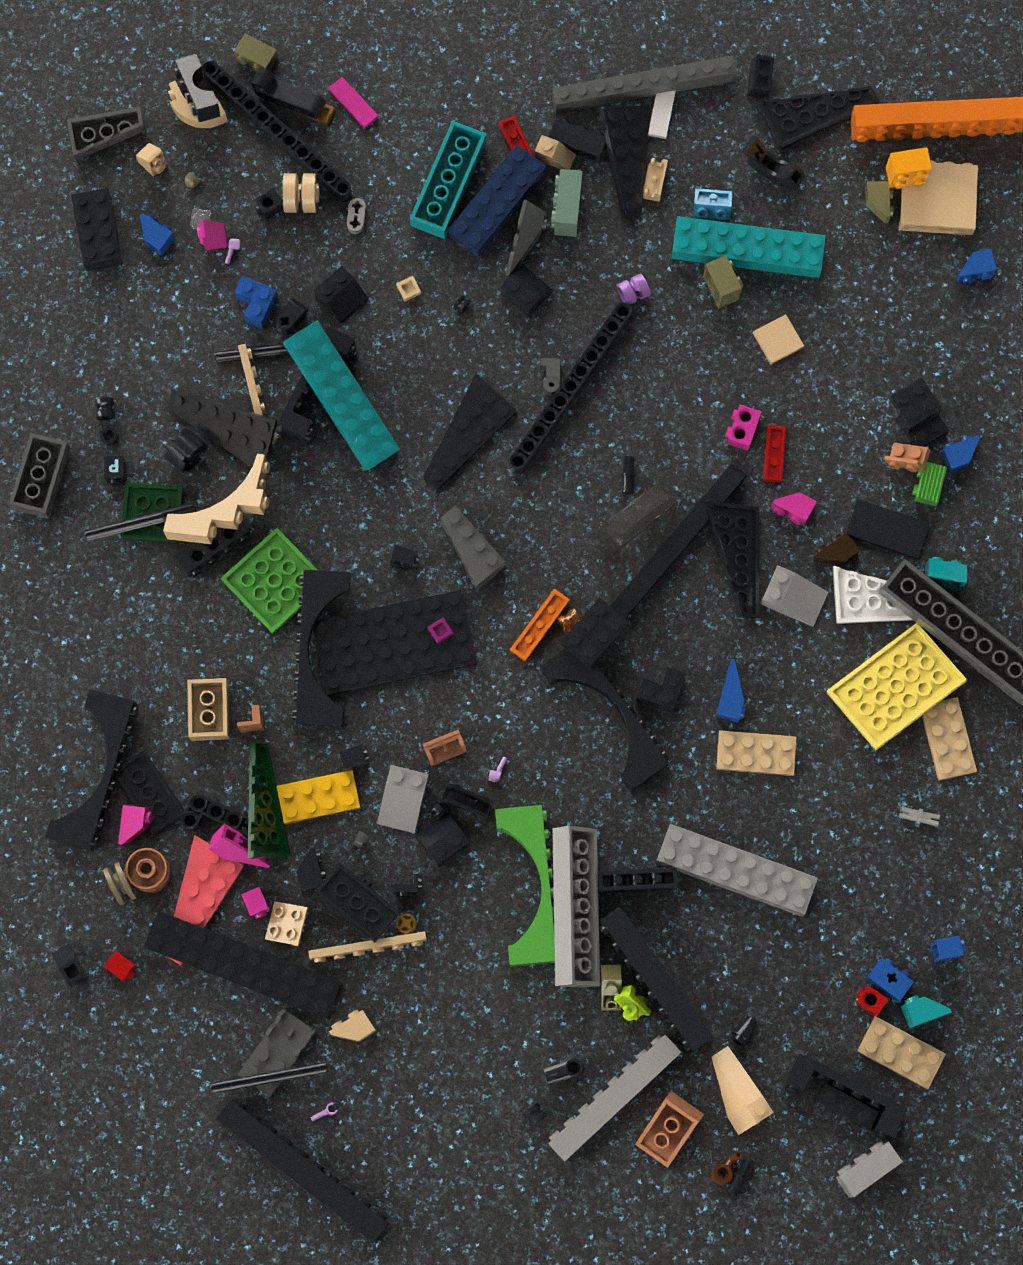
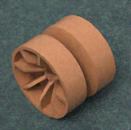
M142 848L132 853L128 858L126 875L128 880L140 891L154 893L167 885L171 876V868L166 858L160 852L152 848Z

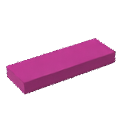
M343 77L328 88L331 94L364 129L379 118L378 114Z

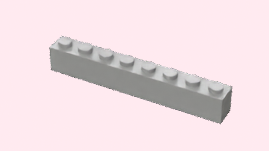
M658 1035L651 1042L653 1046L648 1051L643 1049L636 1056L638 1060L633 1065L629 1062L622 1069L624 1073L619 1078L614 1076L607 1083L610 1087L604 1092L602 1089L593 1096L595 1101L590 1105L584 1104L578 1110L580 1115L575 1119L570 1117L563 1124L566 1127L561 1132L557 1130L549 1137L551 1140L548 1143L549 1146L564 1162L681 1053L666 1035L662 1038Z

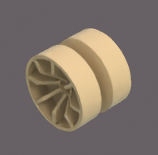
M284 173V213H297L299 202H302L304 213H316L317 202H319L320 196L316 173H304L302 184H299L297 173Z

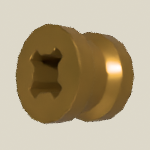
M403 914L398 918L397 928L402 934H411L416 930V920L412 915Z

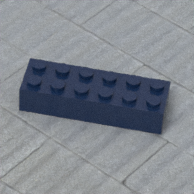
M517 144L448 229L449 236L479 258L524 200L547 174L546 165Z

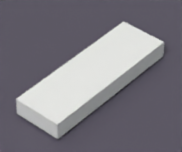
M675 91L656 94L648 136L666 139Z

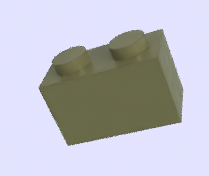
M246 33L234 50L237 62L242 65L247 64L251 66L256 72L260 67L270 71L278 58L277 49Z

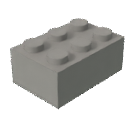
M877 1142L869 1148L871 1150L869 1154L862 1153L854 1159L855 1164L852 1166L845 1165L837 1171L839 1175L835 1178L849 1198L855 1197L903 1162L889 1142Z

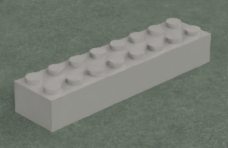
M670 824L656 860L657 864L668 868H677V871L801 917L806 913L818 879L815 876Z
M575 826L553 828L555 986L581 988L600 986L597 829Z

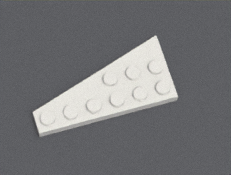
M833 566L836 624L912 620L878 593L886 580Z

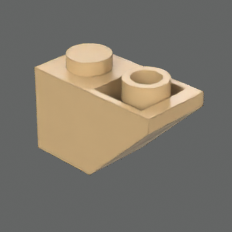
M150 143L136 154L138 163L153 177L157 173L160 174L167 165L162 150Z
M358 1009L348 1015V1020L343 1023L340 1020L331 1026L332 1030L329 1031L334 1037L357 1042L376 1032L364 1011L361 1010L359 1012Z

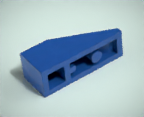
M731 659L716 717L738 723L740 718L744 719L746 707H743L744 698L734 659Z

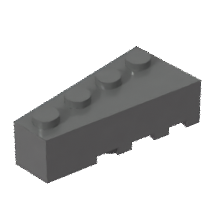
M141 107L67 120L73 156L76 161L146 130Z
M456 505L441 517V523L467 574L473 582L476 591L479 590L505 568L504 559Z

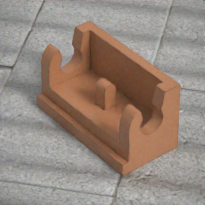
M459 729L423 744L431 766L467 752Z

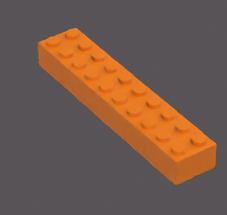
M1023 97L854 105L850 118L852 140L865 142L869 139L883 141L889 138L902 140L910 137L921 139L923 137H958L960 135L972 137L978 134L991 136L997 133H1004L1006 135L1014 134L1015 132L1023 133Z

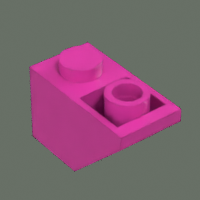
M199 220L200 227H197L198 238H200V244H204L206 250L228 247L224 223Z
M796 493L775 499L771 508L774 509L773 511L776 514L789 517L793 523L805 525L817 501L802 493Z

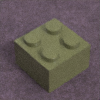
M726 255L706 263L703 274L718 309L738 301L743 287L740 277H736L734 273L735 267L732 260H728Z

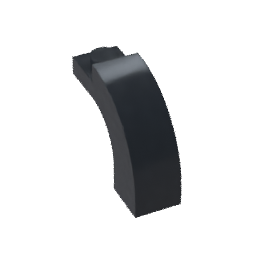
M752 136L743 149V153L748 157L746 162L759 174L775 184L796 190L805 177V174L797 164L785 162L775 157L757 137Z

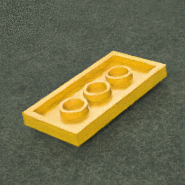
M353 770L277 786L284 824L361 809Z

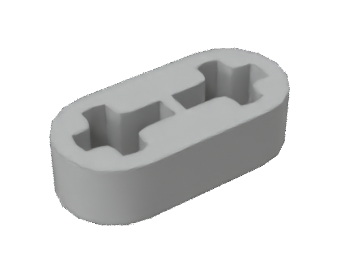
M354 198L349 203L347 228L352 234H359L364 228L366 205L360 198ZM356 204H360L361 207L358 210V214H355L354 207H356ZM357 219L358 226L354 229L351 224H354V220Z

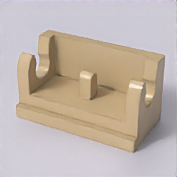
M655 158L651 159L646 174L643 199L660 202L668 160L663 159L659 163L656 162Z

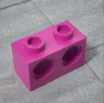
M739 405L738 410L734 409L731 420L734 421L733 426H728L725 435L728 438L727 444L748 451L761 411L744 405ZM746 415L750 418V421L744 422L740 417ZM740 432L744 435V438L737 439L734 434Z

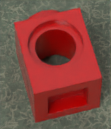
M117 951L114 952L104 965L106 969L124 982L127 979L130 981L136 974L135 969L137 966Z
M867 986L865 989L861 988L857 993L856 998L858 1000L855 1004L875 1017L878 1016L888 998ZM867 995H872L875 998L874 1005L871 1006L866 1003L865 998Z

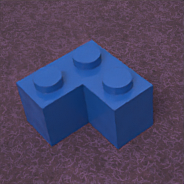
M242 276L235 290L236 299L249 304L244 314L246 323L263 330L278 299L277 290Z

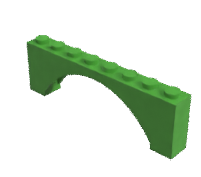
M542 805L495 809L497 831H503L510 835L527 850L537 867L541 881V902L534 921L515 944L508 945L510 967L555 963L554 907L551 904V899H554V887H550L549 880L553 879L552 868H548L547 860H551L550 848L546 849L545 841H549L548 829H544V822L547 821L546 810H542Z

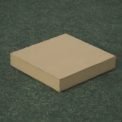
M786 314L753 331L754 337L771 365L804 348L801 339Z

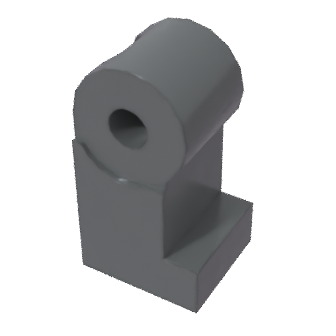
M541 358V370H546L543 390L548 396H553L560 387V359Z

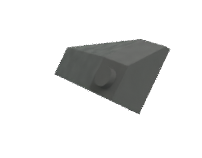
M526 200L523 202L517 229L519 232L514 237V250L510 254L505 281L518 270L541 236L542 229L546 230L548 219H545L546 212Z

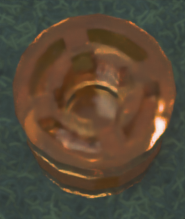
M572 608L565 616L561 615L558 617L557 621L567 634L581 617Z

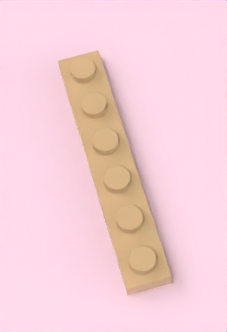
M423 931L378 939L376 943L370 940L310 950L308 953L310 960L320 963L325 962L326 958L334 957V960L346 958V954L353 953V956L365 955V951L373 950V953L384 952V948L392 947V950L404 948L406 944H411L412 947L421 946L427 939L426 933Z

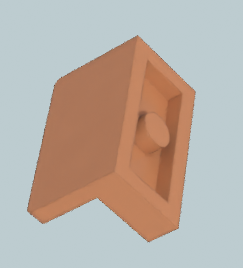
M251 705L253 721L237 723L241 733L264 731L263 712L259 705Z

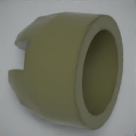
M191 172L184 179L186 186L189 188H195L201 182Z

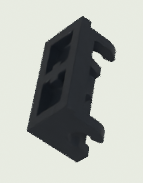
M757 54L753 58L750 66L747 96L752 97L754 94L759 93L760 98H763L767 93H770L774 66L773 57Z

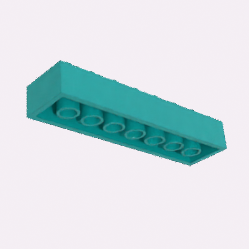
M677 216L671 259L709 263L726 255L728 260H732L734 267L819 278L822 270L826 235Z
M318 320L282 342L365 471L370 470L400 450Z

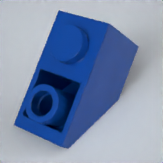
M141 213L140 219L146 246L162 256L175 239L173 230L166 224H163V226L159 224L152 215L148 214L147 216Z
M992 249L973 252L959 273L957 283L963 282L967 284L975 279L987 280L992 278L997 270Z
M969 435L962 438V441L959 443L950 442L944 446L941 456L949 474L968 466L980 439L978 435L974 437Z

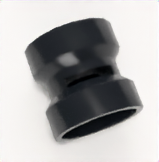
M111 397L95 399V406L97 407L96 419L101 421L114 419L115 412L112 409L114 399Z

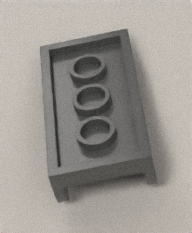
M282 1009L238 1075L245 1077L292 1068L316 1031L285 1009ZM282 1081L255 1087L271 1097Z

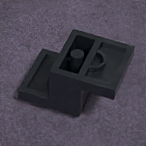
M922 377L889 397L899 413L896 421L912 445L925 447L949 432V429L939 416L942 407Z

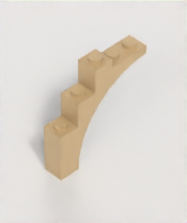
M257 454L253 467L246 479L236 491L223 501L198 512L167 514L163 530L167 539L212 544V540L217 534L216 527L238 530L239 523L243 520V513L264 515L265 508H268L269 498L264 491L266 487L265 476L270 470V463L265 455Z

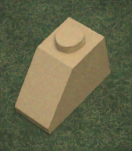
M541 135L535 150V158L559 169L570 170L576 157L562 143Z

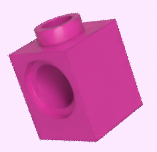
M260 887L241 894L251 918H262L267 915V911H270Z

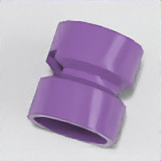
M641 273L631 277L630 281L625 280L616 285L623 303L628 305L635 303L637 298L642 300L651 295L649 286Z

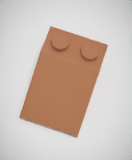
M671 1091L635 1145L668 1168L704 1114Z

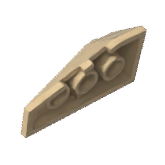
M728 1046L711 1057L727 1118L738 1135L774 1113Z

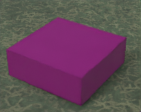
M444 617L427 627L437 644L454 635Z

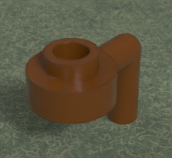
M736 1151L729 1156L725 1164H719L712 1169L711 1178L716 1184L725 1185L732 1179L731 1168L736 1161L742 1158V1153ZM718 1172L723 1174V1179L718 1177Z

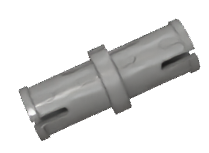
M901 806L900 812L904 813H899L900 819L916 821V824L925 823L935 827L938 826L939 821L935 820L940 819L939 814L924 812L923 809L915 810Z

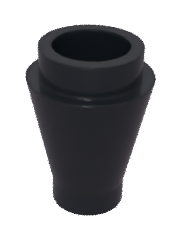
M747 1016L732 1032L731 1040L741 1047L749 1044L757 1024L756 1020Z

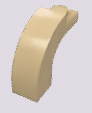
M176 81L169 83L170 91L168 93L172 100L170 102L172 110L184 123L197 128H212L228 121L226 113L217 99L220 117L199 123L197 117L192 115L191 103H187Z

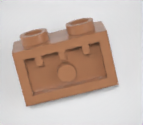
M894 443L890 456H885L884 460L892 469L906 468V470L911 472H917V470L924 471L931 450L928 447Z

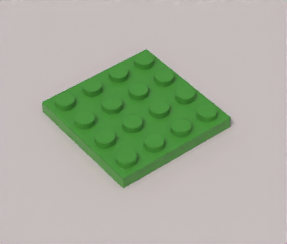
M276 528L220 579L257 619L274 634L302 608V605H299V594L303 592V586H300V575H303L304 570L317 569Z

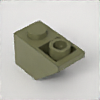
M867 181L865 187V206L884 223H888L890 217H893L894 212L893 205H890V199H893V188H890L888 181Z
M601 965V1011L621 1010V1007L614 1001V996L621 994V965Z

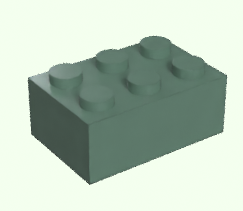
M560 169V175H556L551 228H555L554 235L577 236L582 171Z

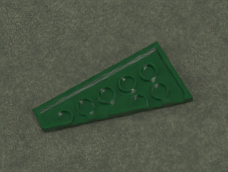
M254 743L250 745L248 859L286 858L291 855L268 743Z

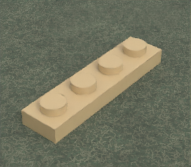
M245 344L238 345L254 413L263 416V414L267 413L264 403H260L259 396L262 393L260 385L255 384L254 378L257 377L255 366L251 367L250 360L253 359L251 349H247Z

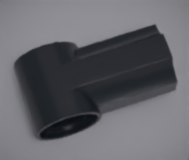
M570 1059L543 1070L550 1086L580 1076L583 1073L584 1067L578 1059ZM573 1062L580 1065V1070L575 1074L569 1071V1065Z

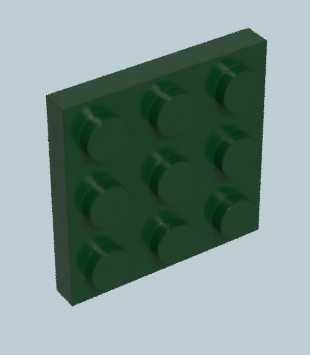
M126 483L122 521L182 506L183 486ZM165 522L122 532L120 536L121 540L178 543V540L167 539L163 532Z

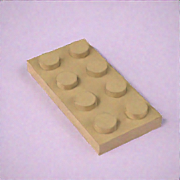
M958 697L940 701L922 715L938 781L976 773L977 769Z
M719 730L716 770L794 776L796 737Z
M876 1016L873 1018L857 1050L858 1053L925 1089H929L946 1055L944 1052Z

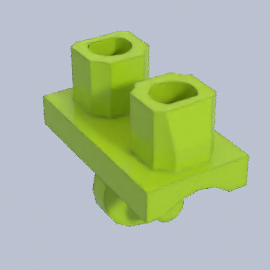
M632 985L623 987L621 994L614 996V1001L623 1008V1017L627 1021L638 1020L642 1015L649 1016L651 1014V1010L646 1006L647 999L644 996H635L636 989Z

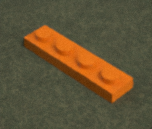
M554 589L512 645L510 651L523 661H526L570 602V599Z

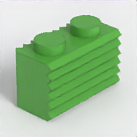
M927 462L924 471L918 470L916 477H919V482L914 485L912 495H915L914 501L937 506L947 470L946 466Z

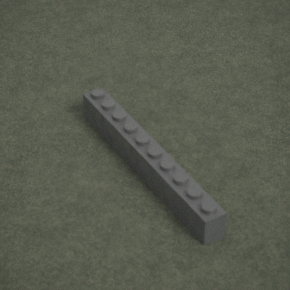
M732 55L552 88V98L555 113L558 114L652 97L663 92H680L735 82L737 69L734 56Z

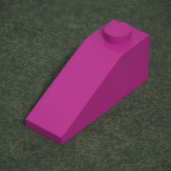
M226 824L212 836L209 846L210 851L226 860L268 868L272 859H248V837Z

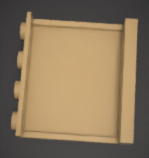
M930 160L932 169L927 182L919 186L911 184L902 188L901 215L898 230L973 235L976 229L978 165H973L972 163L954 164V162L949 161L936 163Z

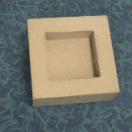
M413 276L396 283L404 302L421 294Z

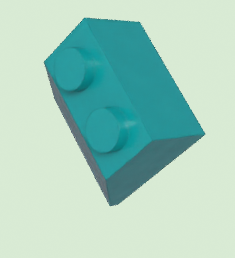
M932 557L926 563L925 575L941 588L961 591L967 583V565L957 560L947 562L943 561V558Z
M918 995L904 1000L905 1004L901 1006L909 1029L952 1013L950 1008L926 997L919 998Z

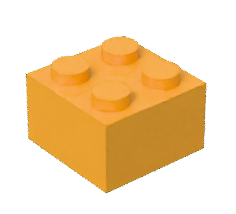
M928 148L890 153L886 164L890 188L901 189L907 185L914 184V186H919L927 182L932 169Z

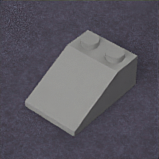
M777 565L761 605L814 627L828 592L797 573Z
M391 765L377 824L415 834L429 781V774Z

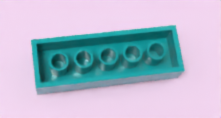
M455 121L451 122L411 214V227L443 239L446 238L448 229L453 222L487 143L486 133Z

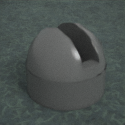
M358 831L353 845L360 848L367 846V842H369L367 834Z

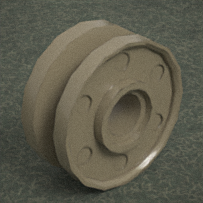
M120 862L115 863L116 873L113 874L108 867L104 868L103 872L120 906L125 905V894L132 901L137 899V896Z

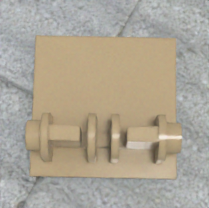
M274 901L265 940L298 947L299 943L301 944L302 932H304L303 926L306 925L304 922L306 915H308V907Z

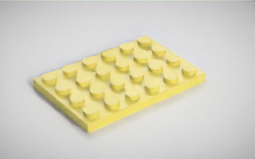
M915 623L828 689L827 694L871 746L877 750L963 685L967 679L921 626Z

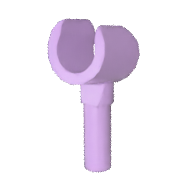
M239 239L229 240L226 264L230 263L233 250L240 249Z
M506 757L502 758L497 771L490 770L489 781L498 782L500 780L502 768L507 761Z
M329 1103L326 1109L312 1116L311 1120L315 1121L323 1116L336 1114L338 1110L334 1112L328 1110V1107L335 1103Z

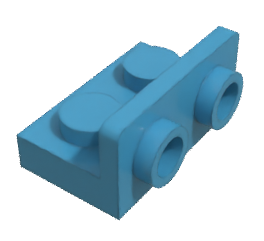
M695 188L693 217L730 220L732 191Z

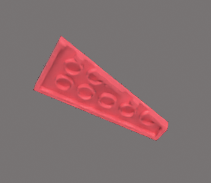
M194 835L174 917L206 928L244 868V865L240 862L226 860L209 850V843ZM169 958V959L173 960L174 962H176L177 964H179V965L182 966V964H183L182 962H179V961H177V960H174V959H172V958Z

